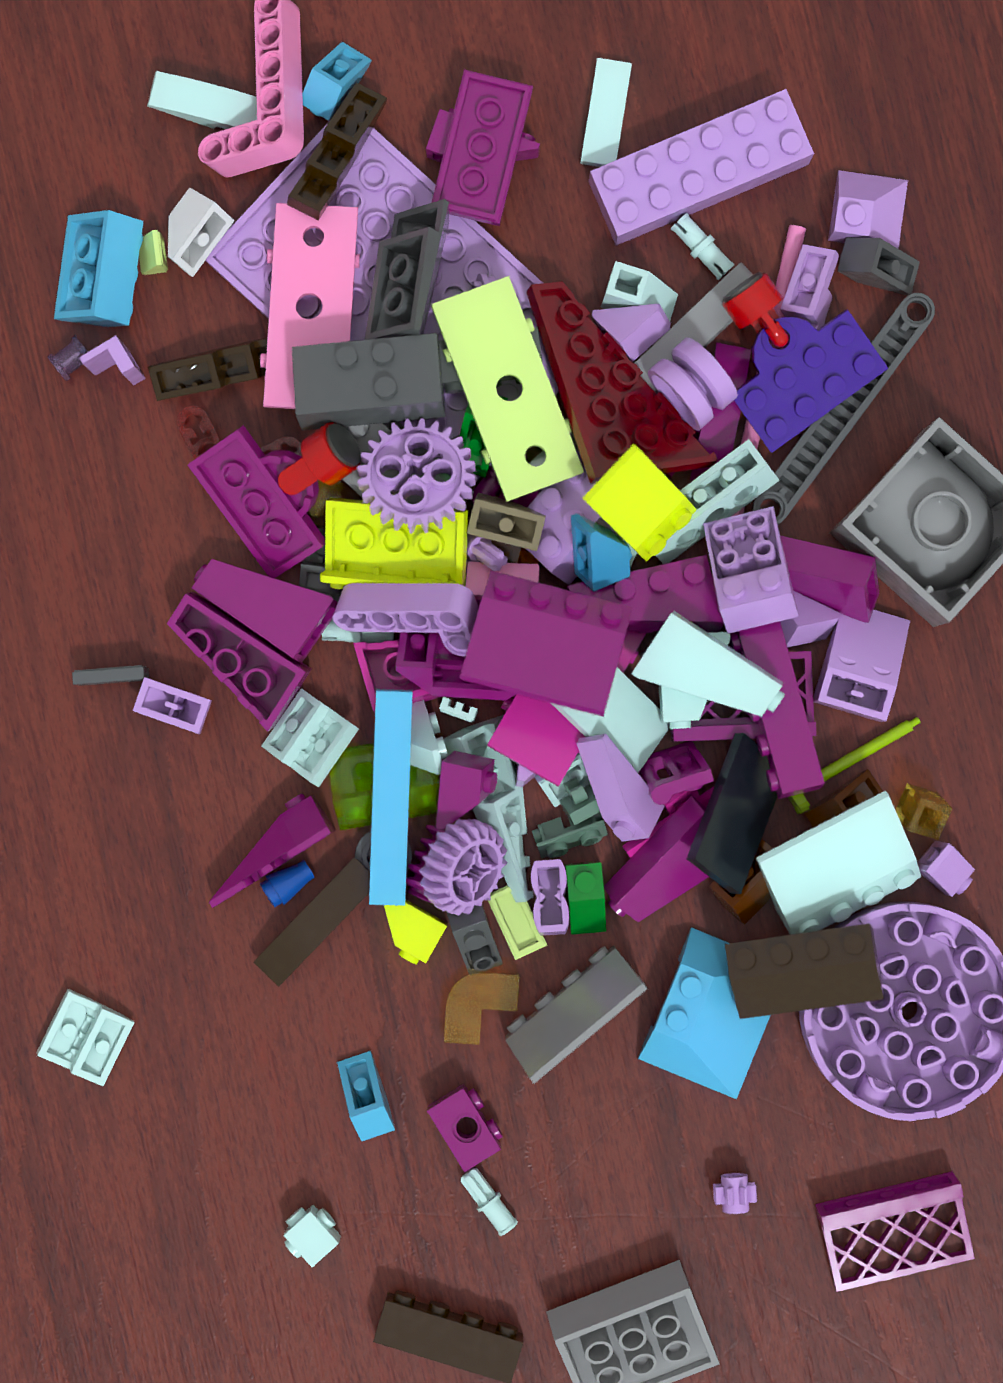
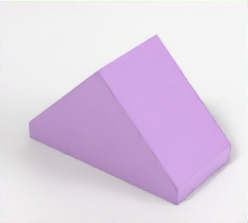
M660 304L593 310L592 317L602 333L608 332L626 352L631 362L635 361L668 332L671 326Z
M793 591L799 617L780 621L787 647L825 640L839 620L841 613Z
M144 677L133 711L200 734L212 700Z

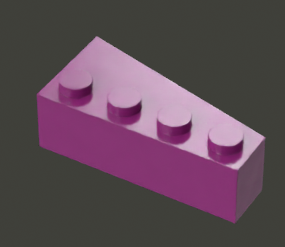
M706 555L631 571L630 577L594 592L584 582L568 585L567 587L568 591L633 607L627 630L639 631V633L660 631L673 611L707 633L720 632L724 625Z

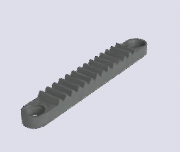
M923 293L908 295L899 304L871 342L888 369L806 429L775 471V475L780 481L754 500L751 512L760 510L761 503L764 500L770 499L776 501L780 508L779 514L776 517L777 524L779 525L787 517L931 323L935 315V306L927 295ZM919 303L924 307L925 317L923 320L913 321L908 317L907 307L909 304Z

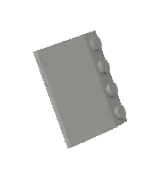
M605 946L600 948L588 959L591 962L589 967L581 973L578 969L571 972L561 981L564 987L554 996L551 992H548L534 1004L537 1010L528 1018H525L522 1014L507 1026V1030L510 1033L505 1036V1040L533 1083L537 1082L647 990L640 976L615 946H612L609 950Z
M680 1260L546 1311L554 1341L573 1383H672L719 1365Z

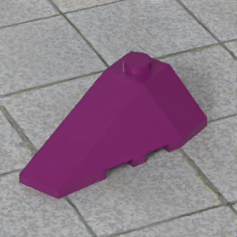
M301 793L285 803L288 810L276 819L209 901L212 908L336 831L314 795L305 798L304 794Z

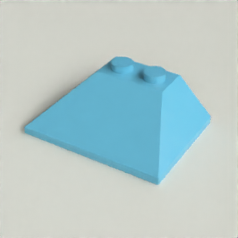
M691 927L678 958L679 966L654 1026H650L638 1059L737 1099L771 1015L739 1019L730 983L725 944H729V942Z

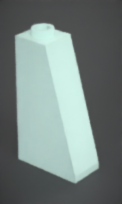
M675 611L670 614L631 673L639 679L759 716H763L767 709L774 712L785 695L779 691L783 685L782 681Z

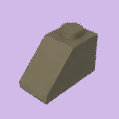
M478 493L475 498L467 534L537 551L546 515L513 501L506 502L502 498Z

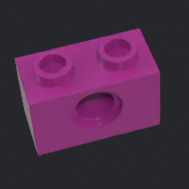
M463 1083L428 1105L427 1112L461 1168L466 1172L501 1150L499 1139L503 1137V1134L493 1118L487 1121L480 1110L484 1107V1103L476 1090L473 1088L468 1091ZM464 1117H470L476 1121L477 1129L473 1133L464 1134L457 1127L458 1121Z

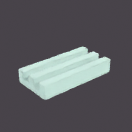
M443 697L439 707L442 713L471 723L475 721L478 712L477 708L470 707L469 712L466 713L463 711L465 707L463 703L457 702L455 708L450 707L451 700Z

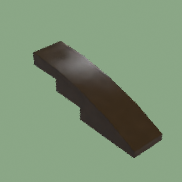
M357 82L354 84L325 127L322 140L306 162L305 172L288 196V206L319 221L369 137L387 102V97Z
M268 337L148 366L157 401L218 389L225 385L265 376L266 368L260 367L261 353L267 354Z
M354 857L253 963L279 987L369 894L370 871Z

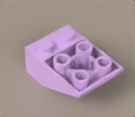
M773 506L703 523L719 609L727 633L799 617Z
M873 610L869 623L841 614L831 635L813 696V702L878 722L887 721L897 688L910 620Z

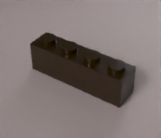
M396 1291L395 1294L387 1292L373 1342L501 1382H512L523 1346V1333H519L516 1326L505 1322H498L497 1326L483 1322L484 1317L473 1312L466 1311L463 1315L451 1312L450 1307L446 1304L436 1301H430L429 1305L415 1301L416 1297L408 1292Z

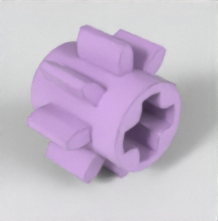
M745 1173L722 1174L721 1184H713L715 1204H722V1211L724 1213L749 1212V1203L757 1202L755 1182H748V1176Z

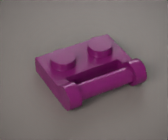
M692 741L652 753L638 773L647 783L652 801L659 805L669 802L673 794L682 791H695L702 788L704 784L714 781L710 767ZM665 768L670 777L661 780L656 772L659 769Z

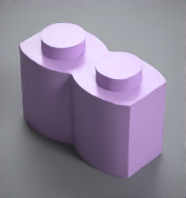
M560 859L535 861L531 870V883L536 896L533 917L537 931L540 936L566 934L569 926V909L564 898L567 889L565 867Z

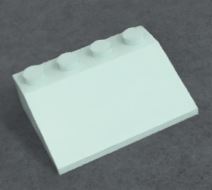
M886 791L756 858L775 909L790 935L819 931L834 922H842L855 911L867 905H875L884 896L898 889H905L911 886L915 880L921 878L917 859Z

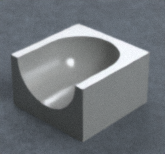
M938 417L918 434L914 442L891 469L829 533L848 551L875 557L877 577L931 626L936 627L949 623L1003 564V474Z

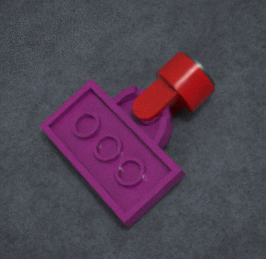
M328 422L304 438L301 442L302 456L287 450H275L264 454L243 425L188 464L190 470L268 577L276 578L325 545V537L307 514L315 505L319 494L318 480L327 485H334L357 470V467L361 464V452L356 440L346 428L339 424Z

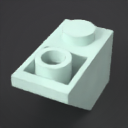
M615 261L600 308L611 309L660 304L670 321L678 294L651 272Z
M424 700L412 703L410 765L440 775L442 759L448 757L443 737L435 738L434 735L440 733L435 712L428 714Z

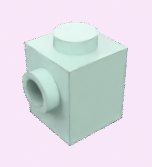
M312 1205L305 1211L300 1207L286 1220V1223L289 1225L283 1235L287 1239L284 1242L286 1247L296 1258L302 1256L311 1267L315 1266L340 1242L341 1235L334 1228L336 1222L323 1208L318 1210Z

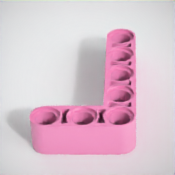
M255 0L257 120L210 134L201 141L198 148L199 159L221 176L233 177L296 157L303 148L300 12L297 5L291 0Z

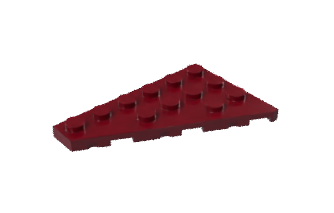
M563 281L530 285L526 293L590 484L597 483L633 444L663 474L712 467L718 461L714 452L709 454L693 436L696 433L695 430L681 419L679 412L661 392L656 394L641 377L643 374L641 369L628 359L626 352L608 332L603 334L588 317L591 313L583 304L575 299L574 294Z

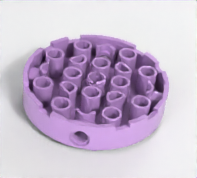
M908 901L890 902L866 908L853 914L835 928L871 924L874 931L884 1000L799 1011L802 1035L812 1060L824 1077L844 1097L857 1106L882 1117L903 1121H916L935 1117L941 1118L966 1108L967 1104L975 1100L982 1093L985 1094L1003 1073L1002 953L993 943V940L974 923L954 912L934 905ZM908 1002H916V1014L911 1019L905 1020L902 1016V1006H905Z

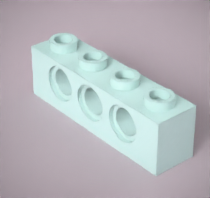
M749 439L680 490L697 510L692 514L689 523L684 528L677 530L667 540L664 549L655 555L663 564L671 562L705 536L703 523L733 516L780 481Z

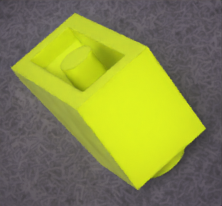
M406 899L405 906L384 905L394 945L401 949L399 955L416 965L419 960L427 963L448 923Z

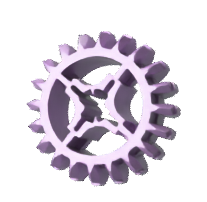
M468 818L467 820L458 819L455 824L447 823L445 833L437 832V840L434 844H428L430 851L428 855L422 857L426 864L419 870L423 875L420 885L424 888V895L436 908L458 916L461 913L470 914L474 905L482 906L483 900H491L490 893L493 889H498L496 884L499 878L504 877L501 870L508 863L503 858L507 852V849L502 845L504 839L499 836L497 831L486 823Z

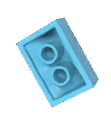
M110 210L68 215L54 319L105 327L129 326L130 317L133 313L134 286L138 277L139 250L143 242L142 220Z

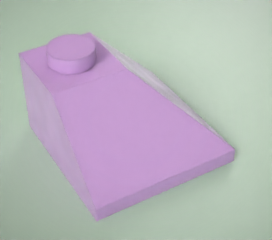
M839 170L837 173L828 241L845 243L846 237L881 238L894 247L899 248L908 180Z

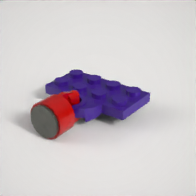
M760 271L724 296L722 299L724 302L721 305L738 329L751 324L757 333L754 344L751 347L752 361L758 374L736 389L738 396L734 402L767 449L773 453L882 374L888 367L849 310H844L818 330L809 322L797 317H779L773 307L783 299V296L767 273Z

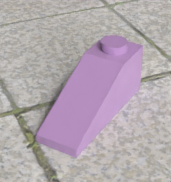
M607 734L579 738L576 744L604 821L622 842L649 838L665 806L652 801L646 782Z

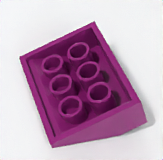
M491 570L471 634L460 679L604 717L633 607Z

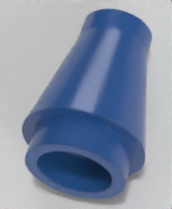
M302 860L298 864L266 875V880L261 882L260 886L275 908L281 903L285 906L315 877L306 862Z

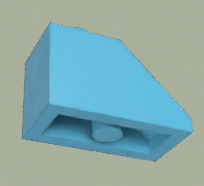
M341 42L312 68L302 93L303 106L310 109L314 115L329 121L354 84L360 82L372 60L344 42Z
M371 1051L337 1062L349 1117L361 1142L394 1131L395 1127L389 1103Z

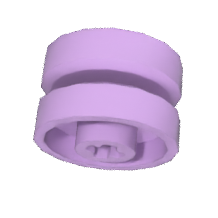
M686 337L673 348L671 352L673 361L662 358L648 370L647 374L657 393L661 392L679 412L681 419L694 430L699 431L713 419L712 407L723 410L737 398L738 394L730 377L716 359L698 342Z

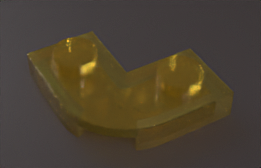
M476 972L461 978L452 987L448 995L444 1043L479 1045L482 1009L517 1011L519 974Z

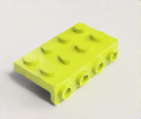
M331 497L326 500L325 571L320 573V582L330 583V587L334 589H343L345 585L351 583H454L466 586L468 510L460 511L453 509L456 520L453 522L443 517L442 529H439L432 522L429 523L428 533L423 531L421 525H416L413 534H410L408 524L403 523L398 531L394 529L393 519L383 525L380 519L381 512L375 515L370 513L369 506L371 503H363V500Z

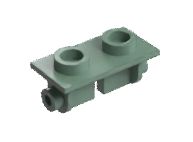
M599 812L575 826L569 819L571 826L564 828L561 817L538 824V829L532 830V834L541 859L545 857L557 858L566 854L570 848L579 845L591 846L598 843L602 837L608 835L601 813Z

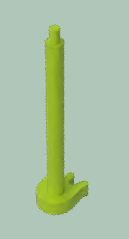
M916 717L911 721L905 720L822 768L821 772L824 782L913 731V727L921 723L919 718ZM804 793L788 797L797 814H802L809 809L810 804L803 795Z

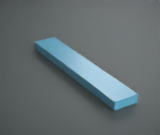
M376 689L369 905L405 906L413 690Z

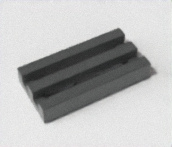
M143 665L74 670L72 672L73 685L78 686L143 681L144 677L149 678V668Z

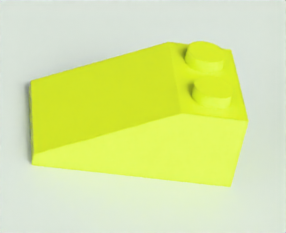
M634 444L583 497L587 504L646 562L664 549L667 540L677 530L684 528L691 520L692 514L697 510Z

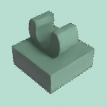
M576 777L564 783L568 796L559 800L574 826L600 812L590 784L583 787L582 784H579Z

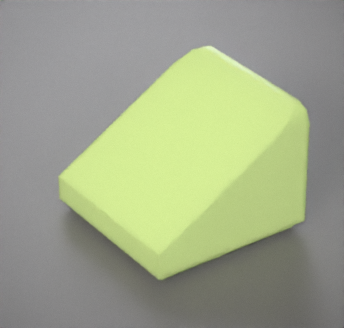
M152 230L143 236V242L139 250L140 268L143 275L165 273L168 270L165 241L158 230Z

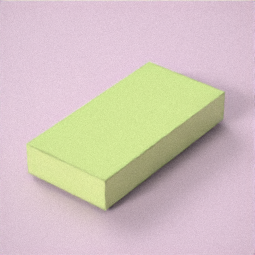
M506 885L491 892V900L488 902L514 959L517 960L547 946L544 937L540 936L537 931L533 913L528 902L516 903L511 894L512 890Z

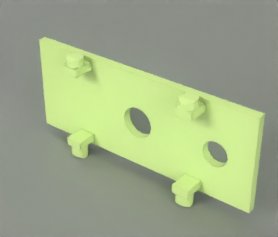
M504 277L431 304L447 347L442 349L447 363L453 362L486 448L481 451L486 464H492L506 502L583 474L584 470L569 434L573 432L569 419L564 420L531 335V332L534 331V325L531 318L525 319L510 277ZM504 376L517 378L522 385L521 396L515 401H506L500 398L496 390V385L500 378ZM538 446L543 449L546 458L542 465L535 467L527 463L525 452L529 447Z

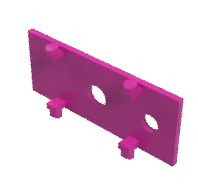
M627 630L617 666L623 673L628 664H632L639 652L636 650L646 633ZM516 694L514 699L509 698L502 704L501 708L506 713L487 746L559 787L576 755L580 753L576 744L577 741L585 736L551 703Z

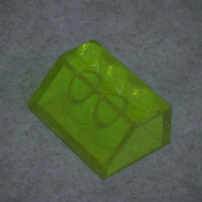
M374 743L346 748L330 770L332 800L340 830L372 825ZM410 765L408 818L435 814L438 808L440 776Z

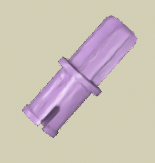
M467 534V556L474 562L480 561L493 571H500L502 566L507 564V557L504 556V552L494 546L490 539Z

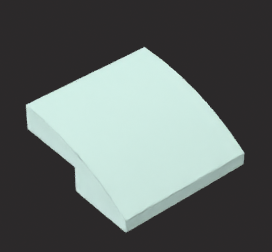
M301 688L262 744V747L310 783L319 787L359 728Z
M67 989L36 1053L41 1058L70 1069V1072L74 1075L104 1086L135 1022L99 1002Z

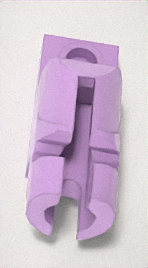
M802 245L780 309L785 317L794 316L805 320L817 330L824 326L832 301V294L828 287L839 258L836 250Z

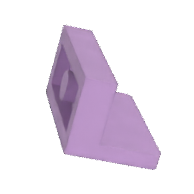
M117 336L80 357L83 365L94 375L117 364L121 373L133 385L145 379L130 351Z

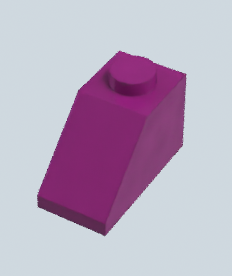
M453 751L442 761L436 829L443 830L446 828L447 823H453L480 804L490 793L494 792L497 785V773L494 772L495 759Z

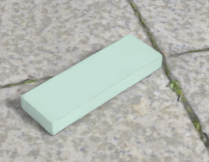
M597 58L580 164L601 167L617 160L632 63Z

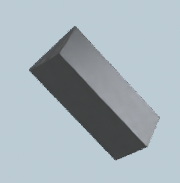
M442 199L394 214L391 238L379 241L365 340L424 334L449 226V201Z

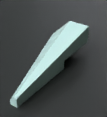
M504 715L465 727L443 740L448 756L453 751H459L495 759L494 772L497 773L496 788L492 794L490 793L480 804L474 807L473 811L478 821L492 826L499 836L504 839L502 845L507 849V852L503 858L508 863L502 868L501 872L508 887L512 890L511 894L515 902H527L533 898V891L527 889L526 868L530 867V856L524 855L522 836L527 834L523 787L516 786L515 762L487 746Z

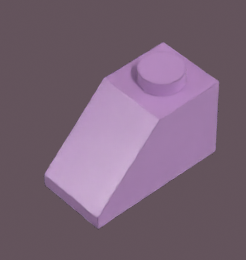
M934 841L917 862L920 874L947 896L953 897L955 893L958 895L962 894L973 880L970 875L975 869L949 843Z

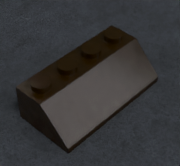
M870 923L725 944L729 978L739 1019L884 1000L874 931Z

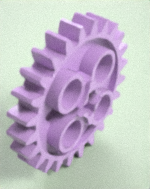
M409 418L406 419L405 428L401 430L393 422L391 423L392 433L390 435L379 430L380 443L372 440L368 441L371 453L362 452L361 460L365 465L357 467L358 475L363 477L358 480L359 490L364 491L361 494L363 503H371L369 506L370 513L375 515L381 512L380 519L383 525L393 519L396 531L401 528L403 523L408 524L410 534H413L416 525H421L423 531L428 533L429 523L432 522L439 529H442L443 517L454 522L456 519L453 509L466 510V505L462 498L472 499V489L468 486L476 485L475 475L470 474L475 471V461H468L471 458L470 448L461 449L464 445L462 436L452 440L453 433L451 427L445 429L442 433L439 432V421H435L431 428H426L424 418L420 419L417 427H412ZM416 448H424L428 450V452L423 456H414L411 454V452ZM438 456L442 457V459H437L434 461V459ZM390 469L400 472L394 478H387L382 475ZM441 473L451 476L446 482H438L433 479ZM399 491L396 495L391 494V492ZM411 495H418L423 498L417 504H409L405 501Z

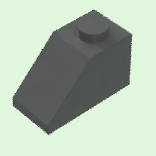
M846 237L837 271L857 283L903 295L912 294L920 262L881 238Z

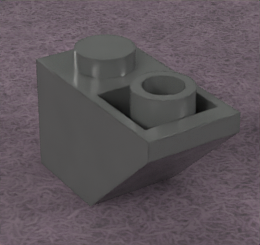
M474 905L470 914L461 913L458 916L446 912L452 933L469 975L484 972L503 964L483 905Z

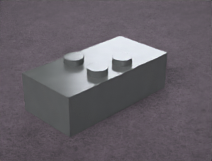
M437 333L292 347L295 411L302 431L319 429L328 422L347 427L400 422L408 418L409 420H420L421 418L445 417L441 353Z

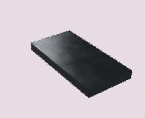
M735 733L686 859L731 894H741L777 799L776 790H770L766 778V770H770L767 756L762 757L760 755L757 743L745 733Z

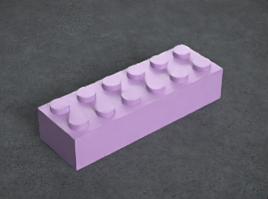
M787 89L594 169L590 171L589 184L617 246L674 222L686 213L689 215L807 166L814 152Z

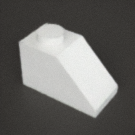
M189 188L169 215L168 257L188 275L193 277L234 220L214 201Z

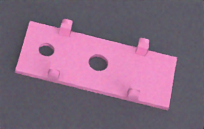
M276 203L273 249L267 250V263L272 264L267 354L261 353L260 367L266 368L263 406L266 408L295 409L292 347L347 342L351 340L355 268L360 266V254H356L358 207L328 206L318 221L288 206L287 203ZM311 228L321 230L324 234L322 243L314 247L308 246L303 239L307 230ZM306 295L316 296L322 302L321 313L313 319L301 317L296 309L298 301Z

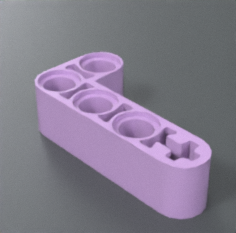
M351 583L343 587L333 614V621L341 629L351 632L439 633L448 651L459 656H466L479 606L472 591L461 584Z

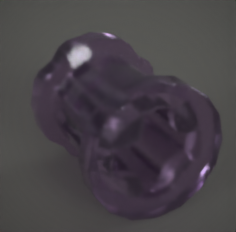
M76 335L71 337L72 342L59 352L47 355L50 362L65 381L71 379L70 374L83 365L80 357L89 352Z

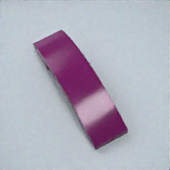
M716 343L714 358L728 374L735 388L738 389L746 383L751 349ZM734 401L723 410L712 407L713 419L700 429L698 442L709 454L712 452L716 454L717 462L733 451L741 412ZM711 467L692 469L689 481L695 480Z

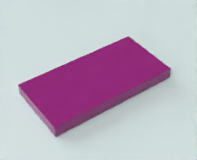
M464 69L432 202L445 199L449 201L450 215L500 226L533 86Z

